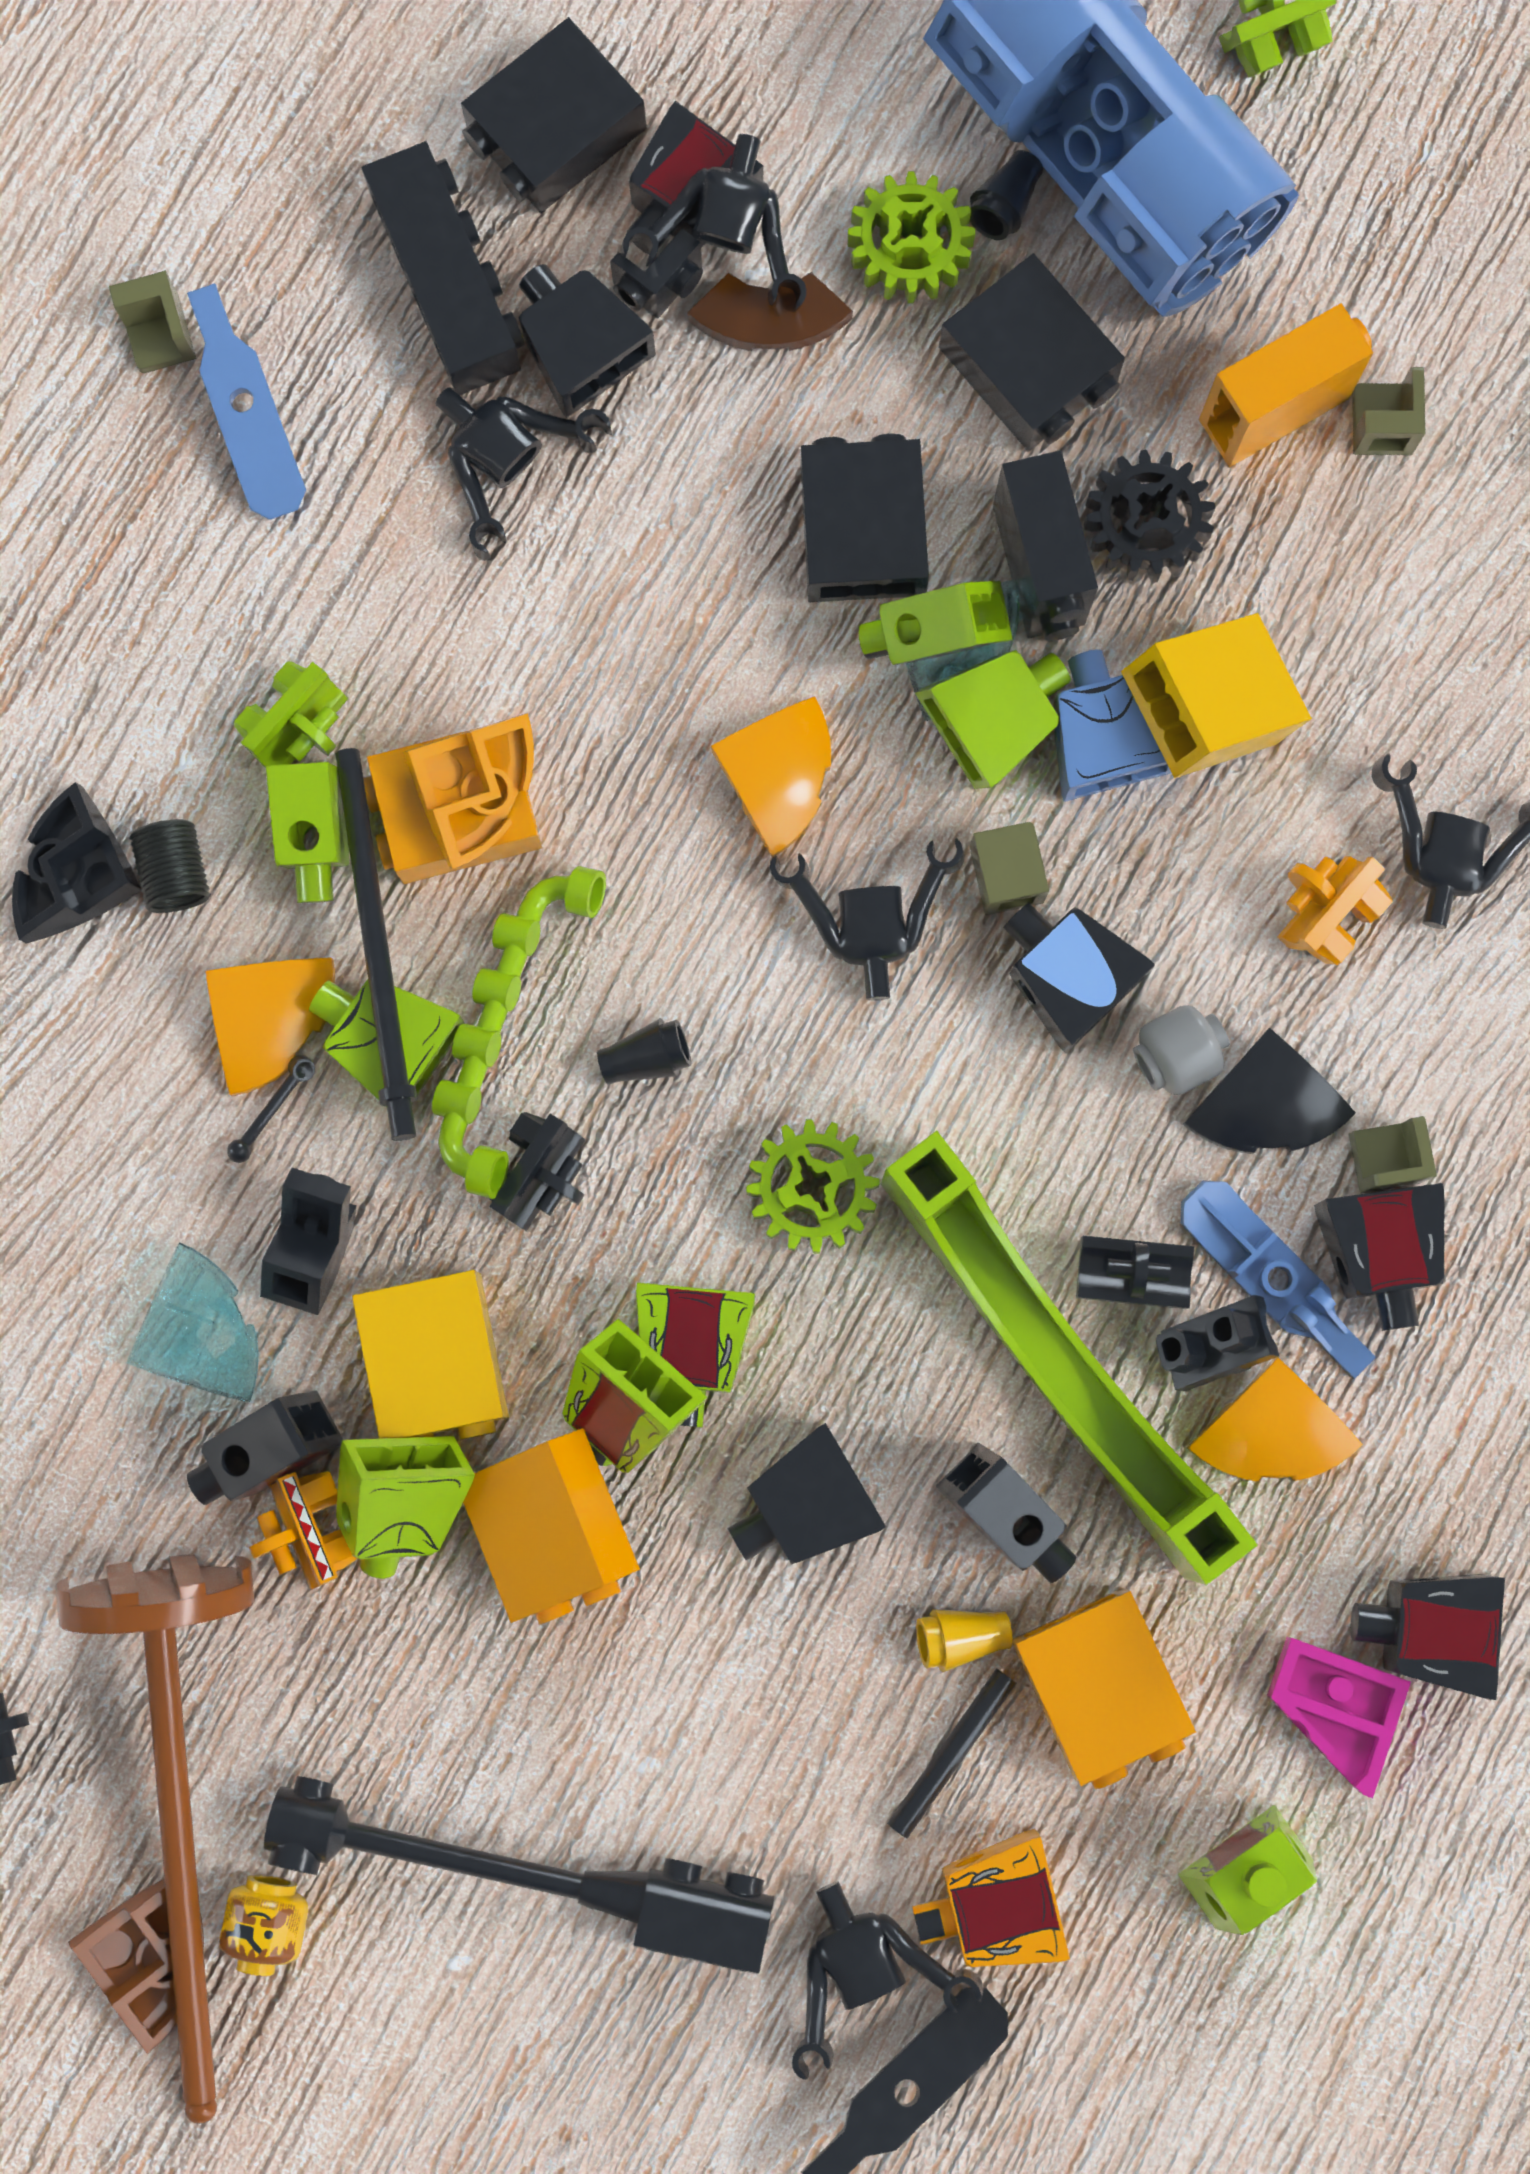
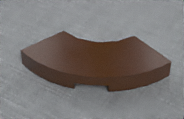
M812 272L801 278L805 283L807 292L803 304L796 312H793L796 296L792 289L788 287L778 288L777 297L771 306L768 302L770 288L748 285L728 273L687 312L688 321L698 330L726 345L752 351V348L778 349L788 347L789 351L810 346L833 335L852 320L853 310Z

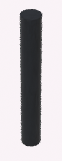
M995 1669L887 1824L892 1829L908 1839L1017 1683L999 1669Z

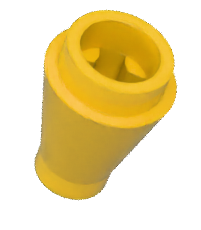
M932 1609L929 1617L918 1618L916 1622L919 1654L926 1669L938 1667L943 1673L996 1651L1012 1648V1629L1009 1617L1005 1611L988 1613Z

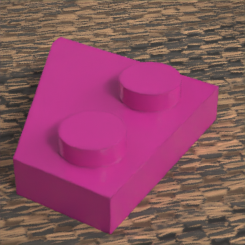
M1287 1636L1267 1696L1359 1793L1373 1799L1411 1681Z

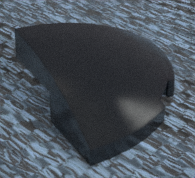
M76 782L52 802L28 837L29 842L36 845L28 859L29 875L21 870L16 871L12 892V912L18 938L27 944L67 931L111 910L142 890L121 846L104 817L83 786Z
M1269 1027L1183 1125L1206 1141L1232 1151L1254 1154L1258 1148L1287 1147L1286 1149L1291 1152L1308 1147L1333 1134L1346 1124L1356 1112L1317 1070Z

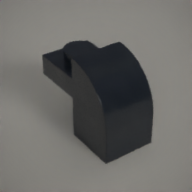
M293 1167L291 1168L282 1186L281 1223L262 1259L260 1297L319 1315L339 1272L353 1229L357 1205L350 1204L351 1186L336 1182L331 1177L323 1174H311Z

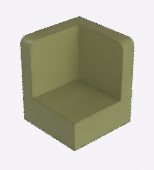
M166 270L109 286L114 308L126 327L135 363L141 373L152 372L196 359L179 295Z
M1411 367L1402 383H1358L1352 392L1353 455H1413L1426 434L1424 367Z
M1025 822L973 834L970 851L985 916L1019 909L1028 902L1032 906L1045 902L1049 893V887L1033 823Z
M1424 1116L1410 1118L1400 1124L1357 1130L1349 1133L1360 1193L1420 1184L1437 1177Z

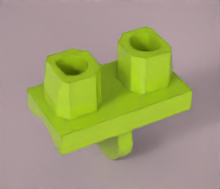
M1238 0L1243 14L1259 9L1261 15L1238 24L1232 28V31L1219 36L1224 54L1236 50L1239 61L1247 76L1251 78L1283 63L1273 34L1288 27L1298 57L1332 43L1330 22L1326 10L1337 2L1336 0H1296L1285 5V0Z
M287 661L273 677L272 687L281 697L272 708L266 712L257 704L247 706L234 721V727L244 738L240 743L265 768L270 765L291 764L295 759L300 762L314 746L327 756L336 748L334 742L325 733L339 718L336 712L344 705L348 698L329 679V675L314 662H311L307 668H304L292 661Z

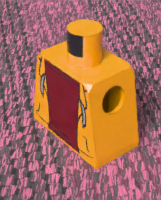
M1036 1829L1026 1830L946 1865L942 1868L948 1898L912 1906L921 1945L958 1936L965 1965L968 1967L1051 1963L1070 1960L1042 1839Z

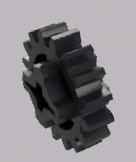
M1147 450L1140 451L1137 463L1133 466L1124 456L1118 457L1114 466L1115 476L1110 472L1102 470L1096 481V486L1100 491H1090L1085 506L1094 512L1086 515L1083 524L1084 530L1099 532L1093 538L1090 549L1093 553L1105 549L1110 552L1105 566L1108 570L1117 567L1120 562L1128 565L1127 580L1133 581L1139 569H1144L1148 571L1151 582L1156 583L1161 576L1163 567L1166 566L1175 577L1181 575L1185 567L1184 557L1190 561L1197 562L1204 549L1200 542H1208L1214 526L1205 522V520L1212 518L1216 509L1215 502L1200 500L1205 495L1209 486L1207 480L1192 483L1188 478L1194 465L1188 462L1181 466L1179 470L1172 468V453L1167 451L1162 456L1160 463H1151ZM1179 499L1182 501L1187 512V526L1184 525L1186 518L1178 513L1177 501ZM1160 504H1163L1158 515L1159 518L1154 516L1148 522L1144 521L1136 529L1140 519L1139 515L1146 516L1150 511L1154 512ZM1111 506L1115 508L1113 514L1121 520L1122 531L1119 534L1116 532L1111 520ZM1153 548H1158V549H1159V550H1156V551L1142 550V549H1153Z

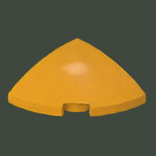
M815 696L775 712L711 746L714 757L740 798L744 812L772 858L786 850L802 835L822 804L818 796L823 784L825 771L831 769V743L824 714Z
M528 713L403 752L432 831L450 869L466 864L483 854L511 826V820L506 818L515 804L519 791L529 790L532 778L534 742Z
M332 957L274 961L205 971L214 1027L230 1096L257 1090L286 1074L289 1062L305 1044L312 1031L321 1033L326 1021L309 1011V1007L314 996L325 982L330 980L335 984V967Z
M1279 1357L1271 1360L1232 1403H1228L1188 1445L1187 1449L1211 1467L1241 1479L1258 1482L1262 1477H1291L1293 1481L1324 1473L1339 1465L1363 1444L1314 1391Z

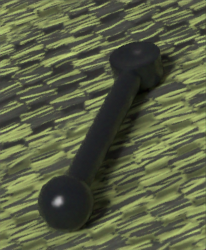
M298 1055L291 1059L288 1064L289 1076L242 1138L233 1140L228 1145L227 1155L231 1161L242 1163L249 1159L251 1155L250 1146L299 1081H307L313 1077L315 1065L309 1058Z

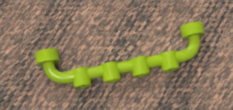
M577 866L570 876H553L541 880L527 892L516 916L502 913L495 922L492 943L494 948L504 950L497 971L482 968L475 978L472 997L475 1003L484 1005L477 1026L463 1023L457 1029L453 1040L452 1053L455 1059L464 1061L457 1082L445 1079L439 1082L432 1100L433 1114L444 1117L438 1140L442 1160L453 1173L465 1178V1188L468 1193L495 1199L507 1177L509 1158L506 1151L479 1145L471 1155L463 1146V1138L467 1125L475 1120L481 1105L480 1089L487 1069L492 1067L498 1058L501 1048L500 1032L508 1011L510 1012L515 1008L521 990L520 976L527 956H531L537 948L540 938L539 923L545 908L553 901L565 900V908L568 913L594 918L598 914L605 896L606 876L603 871Z

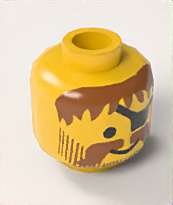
M250 1875L247 1876L245 1885L235 1887L229 1892L219 1944L224 1953L238 1960L236 1970L250 1975L272 1976L274 1975L276 1965L293 1962L299 1957L308 1915V1902L305 1897L296 1892L297 1883L274 1876Z

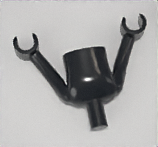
M738 134L729 168L712 166L709 169L702 168L689 179L673 203L648 229L645 227L631 229L626 234L621 245L620 254L623 260H625L630 243L634 241L645 243L649 249L646 267L650 266L658 252V244L689 214L700 196L699 210L691 234L694 238L722 249L749 254L752 251L756 230L762 218V237L773 279V284L768 292L769 304L771 306L774 304L778 288L788 287L795 293L796 302L793 312H796L801 307L806 298L807 289L803 280L797 275L789 274L781 237L780 210L777 194L773 189L769 188L767 183L752 175L761 140L749 134Z
M451 387L445 389L438 396L435 405L460 426L451 439L448 455L474 520L470 528L469 537L477 557L484 561L491 559L488 550L479 543L485 535H496L504 543H507V538L500 522L491 518L482 486L472 466L482 471L499 488H505L531 464L542 447L541 441L522 425L536 431L578 439L579 445L584 451L593 453L596 451V445L591 437L585 434L589 428L600 427L608 435H612L609 418L604 412L598 409H588L582 412L576 421L537 411L505 396H499L496 400H489L476 410Z
M1387 754L1375 762L1372 768L1373 782L1379 789L1394 793L1402 829L1403 864L1406 873L1412 875L1416 882L1430 888L1422 923L1432 928L1446 929L1454 896H1471L1484 892L1492 886L1520 851L1529 843L1530 800L1523 804L1519 810L1518 819L1520 825L1495 850L1483 866L1484 851L1490 827L1469 818L1435 811L1428 813L1423 835L1410 782L1414 780L1417 774V766L1412 760L1407 761L1400 771V779H1395L1388 770L1391 757L1390 754Z
M955 838L957 852L954 859L946 863L940 862L935 858L933 840L930 841L926 851L930 864L911 902L906 925L902 911V891L899 886L866 887L839 892L840 933L830 910L808 880V864L800 853L798 854L799 870L794 876L783 877L780 875V862L777 855L770 861V871L780 886L794 890L832 955L837 959H843L849 964L864 965L866 1000H885L890 998L888 963L903 959L908 953H912L917 949L929 909L944 875L952 874L959 870L964 863L965 855L961 842Z
M839 1881L826 1885L817 1890L816 1893L831 1927L823 1931L817 1937L815 1944L809 1949L807 1958L805 2038L800 2042L793 2055V2071L799 2078L808 2079L809 2069L803 2060L802 2054L809 2050L816 2051L821 2055L824 2065L828 2070L833 2062L834 2053L832 2046L824 2039L827 2009L826 1971L835 1983L845 2010L864 2005L896 1990L906 1983L892 1949L904 1962L944 1991V2003L952 2012L957 2013L959 2011L958 2001L952 1992V1987L959 1983L971 1986L978 2002H981L983 1994L982 1980L975 1972L968 1969H959L953 1973L949 1972L923 1951L889 1915L884 1913L879 1915L864 1913L854 1916Z

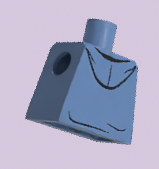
M1090 650L1071 657L1068 660V665L1075 688L1058 693L1053 704V708L1060 720L1058 726L1054 729L1063 801L1066 802L1171 774L1123 675L1110 678L1102 650Z

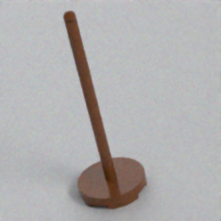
M195 1555L169 1556V1569L134 1573L131 1561L106 1566L107 1578L85 1583L69 1589L68 1577L56 1584L59 1626L62 1629L85 1634L143 1632L183 2097L186 2104L185 2115L191 2122L196 2124L210 2121L216 2114L217 2103L215 2100L216 2088L176 1628L230 1616L247 1609L255 1602L251 1561L242 1556H235L236 1568L220 1566L199 1567Z

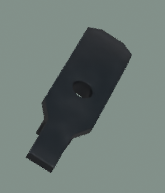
M962 1988L955 1995L959 2011L957 2013L952 2012L945 2006L919 2034L851 2099L843 2129L801 2173L849 2174L867 2156L896 2151L991 2057L1008 2037V2012L989 1990L983 1988L981 2002H978L972 1988ZM902 2080H912L916 2085L914 2099L906 2104L898 2103L895 2098L897 2084Z

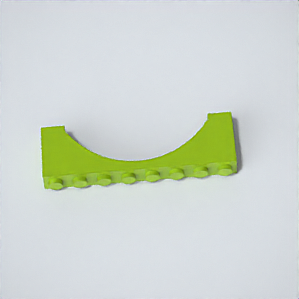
M936 1130L886 1168L881 1181L882 1187L1182 1577L1208 1585L1258 1546V1544L1221 1496L1214 1492L1160 1436L1085 1346L1007 1237L978 1189L974 1177Z

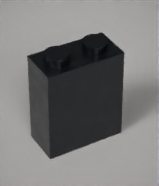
M569 17L461 102L466 128L462 132L469 146L482 160L490 156L502 169L499 173L500 177L511 194L520 202L527 198L540 213L544 212L647 129L644 100Z
M1034 253L942 324L939 349L1028 452L1043 440L1049 445L1061 438L1074 424L1073 416L1088 404L1093 409H1096L1109 400L1120 387L1118 379L1125 357Z
M890 433L878 435L872 438L871 442L847 443V440L844 438L824 437L813 441L812 445H801L800 468L808 603L901 598L926 593L929 581L920 439L906 440V437L901 434Z
M1059 450L1004 463L1000 470L993 509L1027 639L1044 635L1046 641L1068 638L1078 633L1080 626L1085 625L1098 590V585L1062 451Z

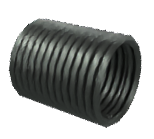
M171 819L150 823L133 831L129 838L132 841L131 846L133 847V857L136 859L134 863L137 864V874L140 876L138 880L141 882V892L145 899L143 902L146 904L145 908L150 912L170 913L190 909L206 902L211 895L208 892L210 888L206 884L208 882L205 879L207 875L203 873L205 869L202 867L204 863L201 861L203 859L200 856L201 851L198 850L200 846L197 844L199 842L196 839L197 831L194 829L195 825L191 821Z

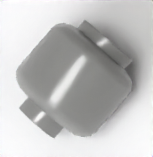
M1183 1005L1141 1027L1139 1032L1140 1045L1134 1047L1133 1052L1142 1074L1154 1090L1164 1088L1170 1094L1181 1095L1222 1073L1224 1068L1222 1049L1228 1047L1230 1043L1225 1029L1214 1014L1204 1017L1193 1006Z

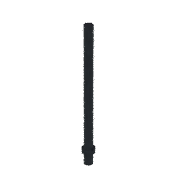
M347 748L337 751L335 756L384 1088L379 1090L378 1094L380 1105L387 1107L391 1139L393 1141H403L416 1137L412 1103L417 1100L416 1087L408 1082L360 751L355 748Z

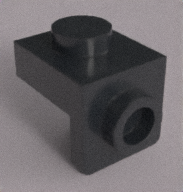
M682 228L645 272L628 258L623 260L618 252L610 261L615 293L630 308L640 311L643 307L659 319L677 296L682 299L687 297L699 283L703 274L700 241Z

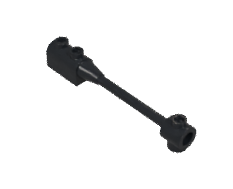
M297 1776L294 1789L281 1786L275 1795L264 1837V1850L271 1851L268 1865L317 1875L320 1863L327 1864L345 1847L577 1899L579 1904L592 1910L596 1909L637 1923L633 1946L636 1948L752 1974H759L774 1901V1896L762 1893L763 1879L727 1872L725 1885L700 1880L702 1866L665 1858L663 1871L650 1868L649 1872L585 1871L582 1874L350 1822L344 1801L331 1797L334 1784Z

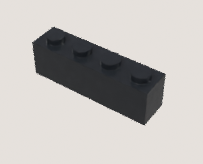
M424 141L362 166L361 169L370 196L454 391L462 395L521 371L516 349L525 346L523 336L513 313L509 312L502 315L495 297L502 295L503 292L490 260L480 264L474 252L473 246L480 244L481 241L468 209L457 212L451 195L459 193L447 160L444 158L435 162L427 141Z

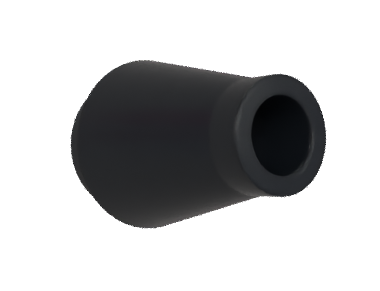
M1024 150L1014 152L1010 160L971 195L970 223L983 236L993 240H1003L1009 234H1013L1020 229L1036 183L1043 173V166L1036 156Z
M659 1018L617 1043L597 1050L598 1064L607 1085L620 1081L679 1076L680 1069L691 1066L688 1043L678 1020L664 1023Z

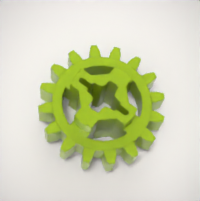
M908 171L905 184L899 186L891 175L885 176L883 193L880 194L868 187L864 191L865 207L854 206L852 209L851 224L854 227L848 228L847 246L855 249L852 251L851 265L853 269L867 267L864 273V285L867 288L879 281L884 283V298L887 300L891 299L897 289L905 290V298L908 304H914L917 290L922 289L925 290L931 300L938 298L940 281L954 288L958 282L959 271L957 268L968 269L972 252L968 248L973 247L975 239V228L967 226L970 223L971 209L969 206L955 208L958 197V190L955 187L948 189L943 194L938 192V176L932 175L925 186L917 184V177L914 171ZM876 225L880 228L879 235L883 238L881 240V247L876 250L872 239V232ZM944 225L950 238L947 250L942 247L943 239L939 236L940 230Z
M806 1119L804 1134L797 1136L786 1124L781 1127L782 1139L784 1141L782 1144L777 1146L774 1142L767 1139L761 1143L762 1149L769 1157L767 1161L751 1160L749 1169L756 1175L761 1176V1182L747 1185L746 1192L749 1196L762 1197L763 1203L752 1210V1215L754 1219H762L768 1216L771 1218L772 1223L766 1232L770 1239L778 1236L782 1231L788 1233V1250L795 1251L801 1239L810 1240L813 1254H820L822 1239L829 1237L833 1244L840 1249L845 1246L842 1232L845 1228L848 1227L858 1234L864 1231L865 1226L857 1217L859 1211L865 1213L875 1212L877 1204L864 1196L865 1191L879 1188L880 1179L865 1176L863 1171L874 1162V1157L872 1154H865L859 1157L854 1154L853 1151L859 1142V1137L856 1134L848 1137L844 1142L836 1139L838 1133L837 1123L831 1122L825 1134L816 1133L813 1120ZM807 1147H820L830 1150L841 1157L842 1160L839 1159L832 1163H827L813 1158ZM786 1157L791 1169L788 1182L772 1193L771 1183L773 1174L779 1163ZM799 1162L804 1164L807 1172H811L816 1180L826 1177L829 1181L823 1188V1205L826 1212L822 1210L819 1202H815L810 1194L800 1197L796 1192L803 1185L802 1167ZM854 1180L853 1200L847 1211L840 1217L834 1203L838 1189ZM794 1210L802 1211L813 1215L819 1227L798 1225L787 1219L783 1214Z

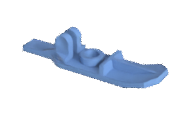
M215 283L188 292L187 295L205 341L199 371L250 510L270 520L297 511L305 495L306 487L257 353L234 335ZM242 393L253 396V405L245 412L233 409L235 397Z
M1203 1180L1181 1201V1225L1249 1296L1257 1295L1264 1297L1266 1313L1285 1332L1314 1339L1352 1379H1355L1376 1358L1336 1315L1334 1308L1336 1303L1332 1299L1330 1288L1247 1206L1227 1182ZM1273 1268H1280L1288 1275V1285L1283 1291L1275 1290L1269 1285L1268 1274Z

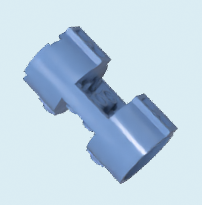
M944 0L923 40L996 126L1000 127L1011 141L1022 142L1039 159L1044 169L1078 207L1074 215L1076 220L1144 300L1154 307L1162 317H1168L1189 308L1223 284L1219 277L1234 268L1245 255L1251 259L1278 230L1295 206L1299 194L1294 189L1297 185L1292 181L1291 177L1221 96H1205L1147 29L1145 26L1147 13L1138 0Z

